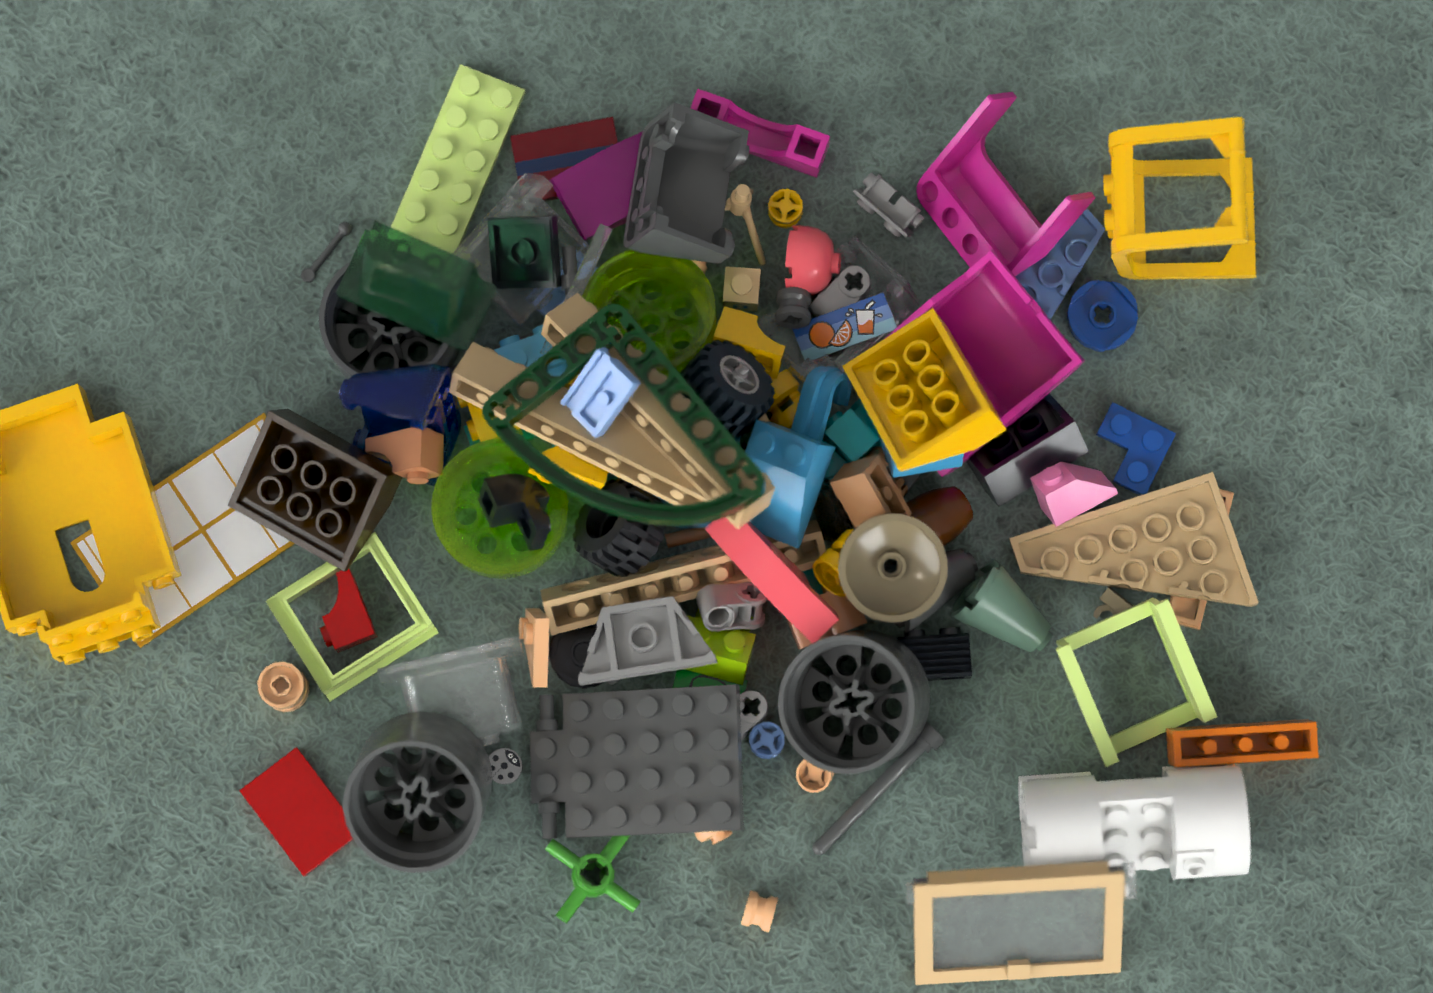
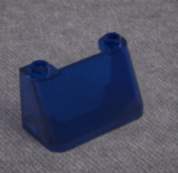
M433 363L353 374L350 379H345L340 388L339 399L342 400L345 409L354 410L356 406L361 407L365 422L363 429L356 431L353 445L365 451L366 438L412 427L425 431L427 427L444 435V473L461 429V416L457 397L449 393L452 379L450 367ZM380 459L381 461H383V462L389 464L390 466H392V464H391L390 461L387 462V461H385V460H383V459ZM442 476L430 478L428 483L425 484L438 487Z

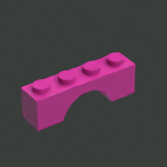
M697 89L690 108L748 130L747 145L749 146V154L807 175L818 177L829 148V135L798 124L784 125L762 119L739 108L731 100Z

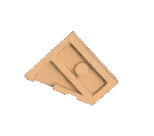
M526 608L525 618H520L519 638L524 639L532 687H547L549 618L540 608Z

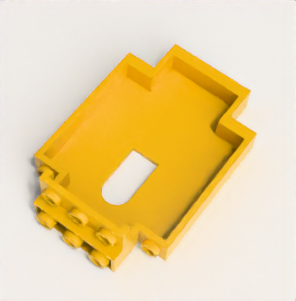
M78 383L0 410V613L5 629L13 634L18 633L20 637L38 632L40 641L48 644L52 658L58 662L64 661L65 665L83 661L86 659V653L98 650L99 653L115 650L120 647L118 642L132 638L133 641H140L153 636L152 630L161 628L148 587L153 586L154 590L171 586L174 584L173 579L182 576L131 417L123 411L95 421L86 392ZM89 520L105 575L102 584L97 589L84 592L77 589L71 580L56 531Z

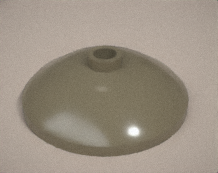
M899 513L877 515L858 525L846 539L838 562L840 583L848 600L861 613L883 622H903L926 612L941 595L946 583L948 570L944 547L935 532L922 521ZM888 559H894L897 563L896 569L892 572H887L884 569V563Z

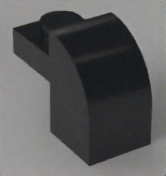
M504 474L484 478L478 502L490 528L517 523L529 551L543 549L547 535L551 531L550 518L545 512L550 498L547 490L536 480L520 474Z

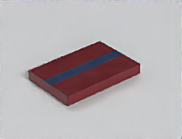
M613 117L510 136L523 205L559 199L550 183L551 178L618 143Z

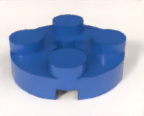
M1100 280L1090 281L1081 286L1071 298L1067 311L1070 332L1080 344L1095 351L1101 352L1116 349L1126 343L1135 331L1138 319L1136 300L1132 293L1120 283ZM1097 307L1101 310L1110 309L1111 313L1108 316L1110 322L1107 324L1103 321L1096 322L1094 320L1096 316L1094 309Z

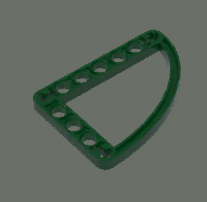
M610 304L603 307L490 396L482 408V415L490 428L508 448L539 475L574 498L601 511L625 519L671 526L702 524L725 518L743 510L760 499L766 490V481L761 470L629 312L621 305ZM609 317L620 318V323L627 332L623 337H621L614 326L608 327L610 325L607 320ZM585 336L594 338L596 345L591 352L583 354L576 350V344L580 338ZM635 340L643 341L646 343L645 353L640 357H630L627 354L628 345ZM606 347L610 350L614 348L732 491L712 500L682 505L652 504L627 499L595 487L561 468L538 451L513 426L580 374L597 349ZM555 359H562L567 362L566 371L560 376H552L548 373V365ZM656 367H664L669 372L667 380L661 384H654L649 381V374ZM532 381L538 384V392L534 397L525 399L519 396V389L523 383ZM682 393L690 396V406L684 411H676L671 407V401L674 396ZM512 394L521 407L516 409L514 404H511L508 396ZM497 406L501 409L506 408L505 413L507 416L502 420L498 416L494 417L493 409ZM703 420L710 421L714 427L710 436L699 438L694 435L693 429L698 422ZM725 447L736 451V458L729 465H721L716 461L717 452ZM740 467L750 480L756 477L754 481L756 488L751 491L747 487L741 490L743 483L736 474Z

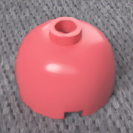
M793 225V230L789 232L785 267H788L792 278H785V287L802 288L813 296L822 292L830 285L833 274L840 273L841 253H835L833 241L822 230L810 226Z

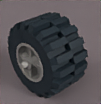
M716 340L711 344H706L679 374L733 438L735 436L741 437L773 405L775 390L771 385L772 379L770 375L765 372V367L755 359L756 357L753 354L746 352L739 345L734 346L729 341L724 340L722 343ZM681 394L684 398L691 400V397L687 394Z

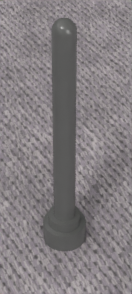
M926 721L917 740L813 844V852L816 855H823L924 752L929 753L932 749L936 751L945 742V739Z

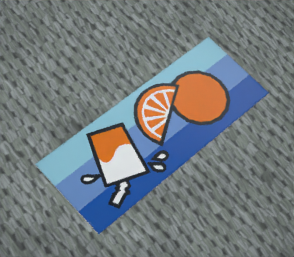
M883 292L811 319L809 325L793 329V332L806 363L893 331L897 328V325Z

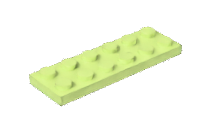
M460 64L381 251H401L419 257L435 268L446 281L524 97L525 89Z

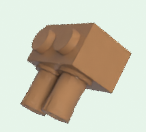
M881 446L872 448L866 458L844 464L830 481L835 496L843 505L854 528L869 518L881 514L899 513L909 516L912 514L903 498L908 491V486H902L905 483L903 478H893L890 476L886 469L888 464L886 458H884L885 455Z

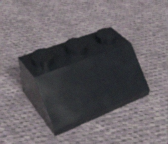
M1049 393L1015 423L1006 427V431L991 439L966 462L985 492L999 507L1032 487L1030 478L1059 462L1072 463L1089 451L1075 420Z

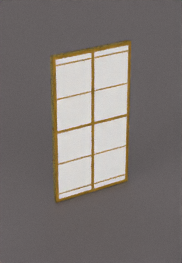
M262 413L153 487L182 576L174 578V584L162 589L154 590L153 586L148 587L161 628L152 630L153 636L135 641V644L140 648L295 545V543L228 506L266 418L265 413ZM90 529L70 542L73 551H76L98 586H100L104 580L105 572L92 530Z

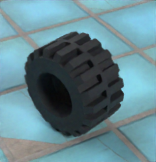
M621 478L608 480L601 488L604 491L627 499L652 504H663L661 500ZM585 503L578 512V519L575 520L574 528L576 530L573 533V541L576 543L574 547L581 557L611 575L626 577L629 573L634 574L638 572L642 565L646 566L650 562V558L656 554L660 542L664 539L665 534L663 532L667 525L648 524L625 519Z

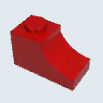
M350 568L347 571L341 570L336 572L338 580L337 600L329 614L322 616L325 626L319 628L327 648L333 646L338 653L378 637Z

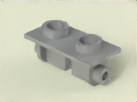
M871 172L863 181L866 189L858 188L853 191L859 197L857 203L868 213L873 215L877 212L886 221L883 225L895 236H912L914 233L909 227L912 225L916 229L925 218L920 214L922 210L917 208L903 195L895 204L891 203L890 199L898 190L882 178L880 174L875 176Z

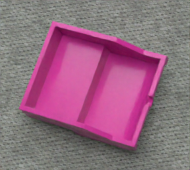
M994 249L990 250L964 274L931 297L888 335L890 336L933 308L949 328L1005 428L1015 423L1085 362L1084 358L1076 352L1039 304L1029 295L1001 261ZM984 445L980 446L975 450L965 452L963 455V463L967 461L971 456H973ZM958 467L937 470L941 477H944L954 472Z

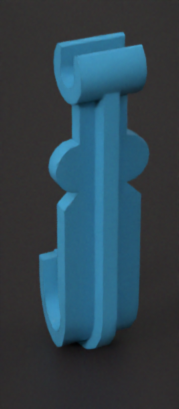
M818 366L811 370L802 387L792 430L819 441L823 440L832 401L837 405L848 406L852 383L846 373L833 366Z

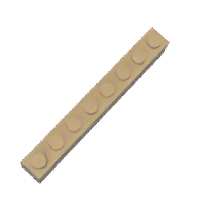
M576 293L546 314L541 335L554 347L596 314L598 310L592 303L587 302L579 293ZM615 327L617 331L620 333L621 337H623L620 330L617 327ZM589 336L580 338L576 344V350L583 354L591 352L596 345L595 339ZM630 344L628 345L627 354L630 357L635 358L643 355L641 351L635 350ZM611 348L608 354L613 359L617 358L641 382L617 351ZM655 368L649 374V381L654 384H661L668 378L664 374H660ZM641 382L620 413L707 500H712L731 492L732 490ZM678 394L672 399L671 407L676 411H684L690 406L691 400ZM707 420L698 422L693 429L694 435L699 438L710 436L714 429L713 424ZM729 447L722 448L717 452L716 461L721 465H729L735 460L736 451ZM740 467L736 474L743 483L741 490L746 487L751 491L756 488L754 483L756 477L750 480ZM763 472L766 490L762 497L743 510L725 517L737 529L769 507L775 486Z
M472 342L453 371L449 393L482 409L485 401L527 367L497 354L491 348ZM532 381L523 383L519 389V396L525 399L534 397L538 392V384ZM565 387L559 389L515 424V426L674 505L707 501L621 413L618 414L602 437L594 438L571 415L572 411L567 406L560 404V401L569 390ZM510 394L508 398L510 399L511 404L513 403L516 409L521 407V405H519L516 402L513 395ZM495 407L493 409L495 416L504 419L507 416L505 413L506 408Z

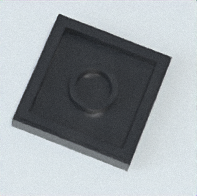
M557 215L487 218L492 289L561 287Z

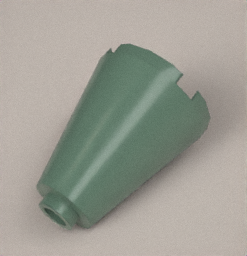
M995 559L989 560L980 568L985 574L979 576L962 590L952 607L955 612L951 613V616L959 622L1029 653L1035 649L1041 651L1052 637V634L1049 632L1051 624L1003 566Z

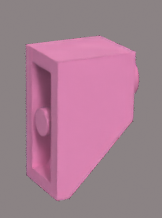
M1059 462L1030 478L1040 508L1056 527L1118 494L1117 489L1101 471L1066 462Z

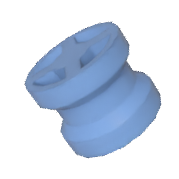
M759 723L752 729L749 735L751 751L762 759L776 757L784 747V733L775 723Z

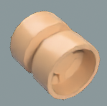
M275 662L270 664L261 672L257 682L258 692L262 700L275 710L281 712L295 711L308 698L309 682L307 678L290 663Z

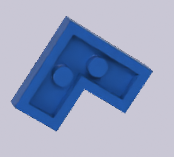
M1112 402L1096 434L1127 450L1112 482L1140 496L1147 494L1176 433Z

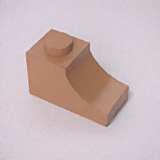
M420 425L365 439V452L387 462L390 461L393 466L392 473L406 478L408 483L425 484L428 483L430 478L443 476L444 435Z

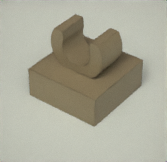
M1108 587L1099 598L1105 604L1098 606L1093 616L1097 619L1103 611H1110L1115 615L1134 605L1114 589Z

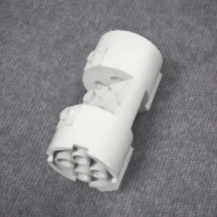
M1235 763L1188 767L1166 766L1162 767V777L1097 782L1094 775H1091L1090 772L1018 776V800L1024 866L1108 861L1109 872L1145 869L1154 871L1160 868H1170L1173 879L1245 875L1249 872L1250 826L1247 796L1241 768L1239 765H1235Z

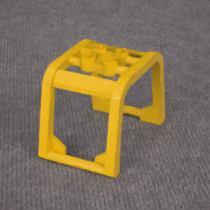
M1232 117L1131 127L1116 130L1109 134L1108 151L1111 157V174L1103 175L1104 196H1107V203L1111 204V209L1104 210L1105 231H1108V238L1113 239L1111 241V258L1121 277L1135 280L1256 278L1252 157L1245 158L1243 118ZM1210 138L1224 157L1223 159L1136 160L1133 159V145ZM1221 176L1231 189V207L1225 208L1215 226L1211 228L1146 233L1144 177ZM1233 244L1222 262L1146 263V251Z

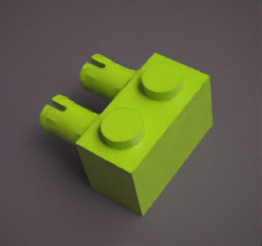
M699 608L695 617L687 615L716 656L717 664L686 668L685 670L743 685L752 656L756 634L750 633L751 630L748 629L711 631L705 627Z

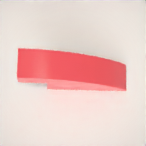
M722 518L712 521L705 528L747 578L812 644L817 642L839 620L837 612L811 588L806 575L750 521L737 529L729 520Z

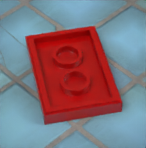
M297 747L239 790L304 877L353 840L345 822L343 807Z

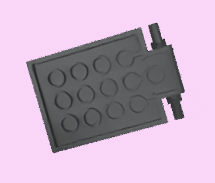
M739 685L563 694V730H558V720L554 719V695H539L540 720H536L537 731L530 732L531 803L538 804V814H542L543 839H557L556 814L560 813V803H565L566 838L744 830Z

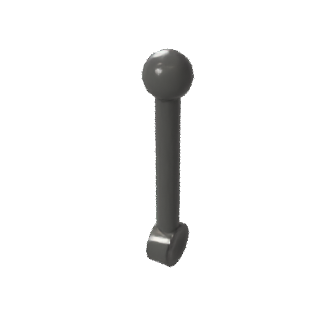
M341 223L338 227L339 232L313 265L301 272V278L305 282H312L315 279L317 269L340 240L351 233L352 226L350 223Z

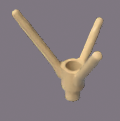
M740 184L732 191L731 197L726 200L725 211H731L734 215L742 216L745 219L760 265H764L766 261L750 208L754 190L746 184Z

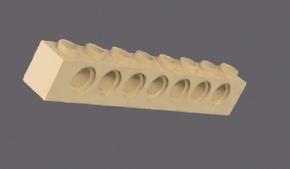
M817 520L809 521L800 548L792 547L766 536L801 571L813 569V563L826 551L822 531ZM715 545L649 562L646 566L642 565L638 572L634 574L629 573L626 577L619 575L616 577L610 573H605L540 591L545 614L549 618L550 633L555 635L596 624L602 607L673 596L677 603L696 599L700 589L710 584H739L751 581L721 547Z

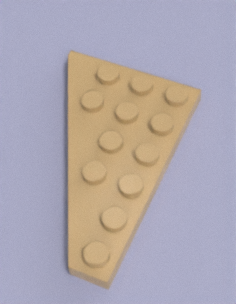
M1214 472L1076 516L1057 527L1052 524L1009 538L1021 574L1248 607L1256 606L1259 603Z

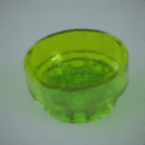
M627 250L604 262L590 277L582 294V297L587 302L592 303L598 311L607 305L617 304L629 309V314L642 329L649 324L660 326L655 332L645 333L679 373L706 344L712 343L717 328V310L711 284L703 271L693 261L688 259ZM652 291L661 294L654 300L644 298L647 293ZM679 308H688L691 310L690 313L685 316H677L674 314V312ZM611 316L607 319L609 324L617 327L623 336L627 333L620 323V318L616 319ZM640 340L630 343L635 350H639L643 354L645 353L646 343ZM680 340H685L690 343L689 346L684 349H676L673 347V345ZM655 368L660 374L668 377L669 372L666 368Z
M501 439L487 440L469 446L448 462L435 484L432 494L431 513L438 538L445 550L458 564L480 576L507 579L532 572L553 556L566 534L569 522V500L567 493L553 484L544 483L537 476L528 473L529 466L508 448ZM523 474L536 480L547 490L550 495L547 504V514L551 522V531L547 535L543 549L533 551L528 549L522 552L513 548V541L518 535L522 534L517 523L490 528L478 502L480 493L476 492L473 488L474 482L479 477ZM465 508H472L477 512L476 520L470 525H463L458 522V515ZM485 537H492L497 541L496 549L490 554H482L477 548L479 541Z

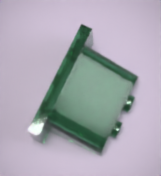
M374 221L370 231L365 229L336 291V295L466 352L476 337L497 291V286L480 279L474 263L378 221Z

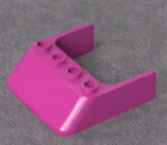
M1013 92L990 94L984 99L917 183L916 192L921 205L970 268L990 250L994 249L1011 273L1017 276L1044 258L1096 197L1092 192L1069 195L1044 224H1040L988 157L985 150L987 134L1017 98Z

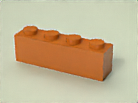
M1310 719L1166 728L1168 764L1173 767L1319 758L1317 722Z

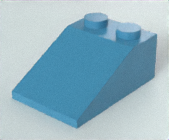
M756 420L745 453L761 472L770 478L775 486V490L769 507L752 518L750 522L763 535L792 547L800 548L835 447L774 422Z

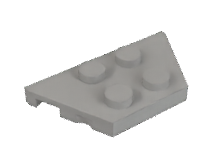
M673 596L602 607L596 623L597 628L594 636L591 638L587 650L588 655L583 670L579 674L578 682L582 686L717 664V658Z

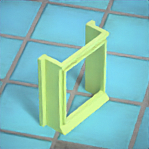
M376 532L370 535L353 562L371 552L415 624L334 675L332 674L289 605L290 602L327 580L336 572L341 571V569L326 562L266 601L317 685L330 702L439 633Z
M1155 598L1148 599L1056 641L1058 648H1055L1105 767L1119 762L1118 753L1165 733L1166 728H1176L1196 718L1204 723L1217 718L1215 709L1168 599L1163 601ZM1152 616L1187 702L1109 736L1073 650Z

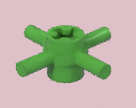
M612 836L600 854H587L581 858L555 839L550 841L545 850L572 869L571 881L575 888L557 912V918L567 924L586 897L596 898L604 894L610 896L632 913L635 911L641 901L613 882L614 869L611 864L630 836ZM595 867H598L601 870L599 873L601 881L598 886L591 885L592 883L581 875L585 869L592 871Z

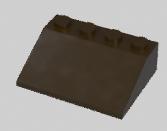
M290 409L269 410L228 506L342 571H347L389 508L403 477L392 473L393 467L366 453Z

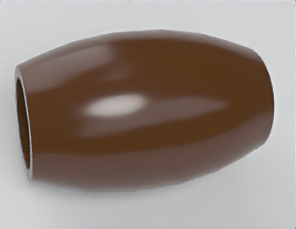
M955 486L933 489L906 502L912 512L910 516L930 527L940 539L943 547L958 537L973 519V511L968 499Z

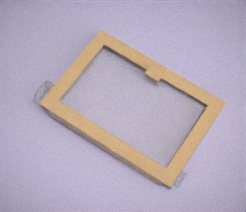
M1108 861L935 871L927 872L926 878H913V883H905L907 905H913L915 985L1121 973L1124 899H1136L1137 895L1134 862H1122L1121 866H1108Z

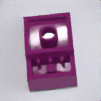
M643 131L590 156L551 178L550 183L583 242L626 223L639 143Z

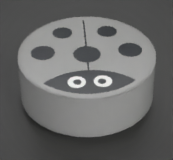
M500 748L490 754L489 761L493 781L507 785L515 782L520 777L523 764L520 756L515 751L508 748Z

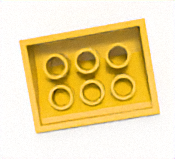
M933 308L842 366L900 472L975 450L1007 430L949 328Z

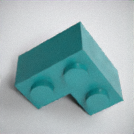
M860 398L844 414L838 411L827 421L824 441L834 446V451L847 463L866 458L872 448L876 446L882 447L880 435Z

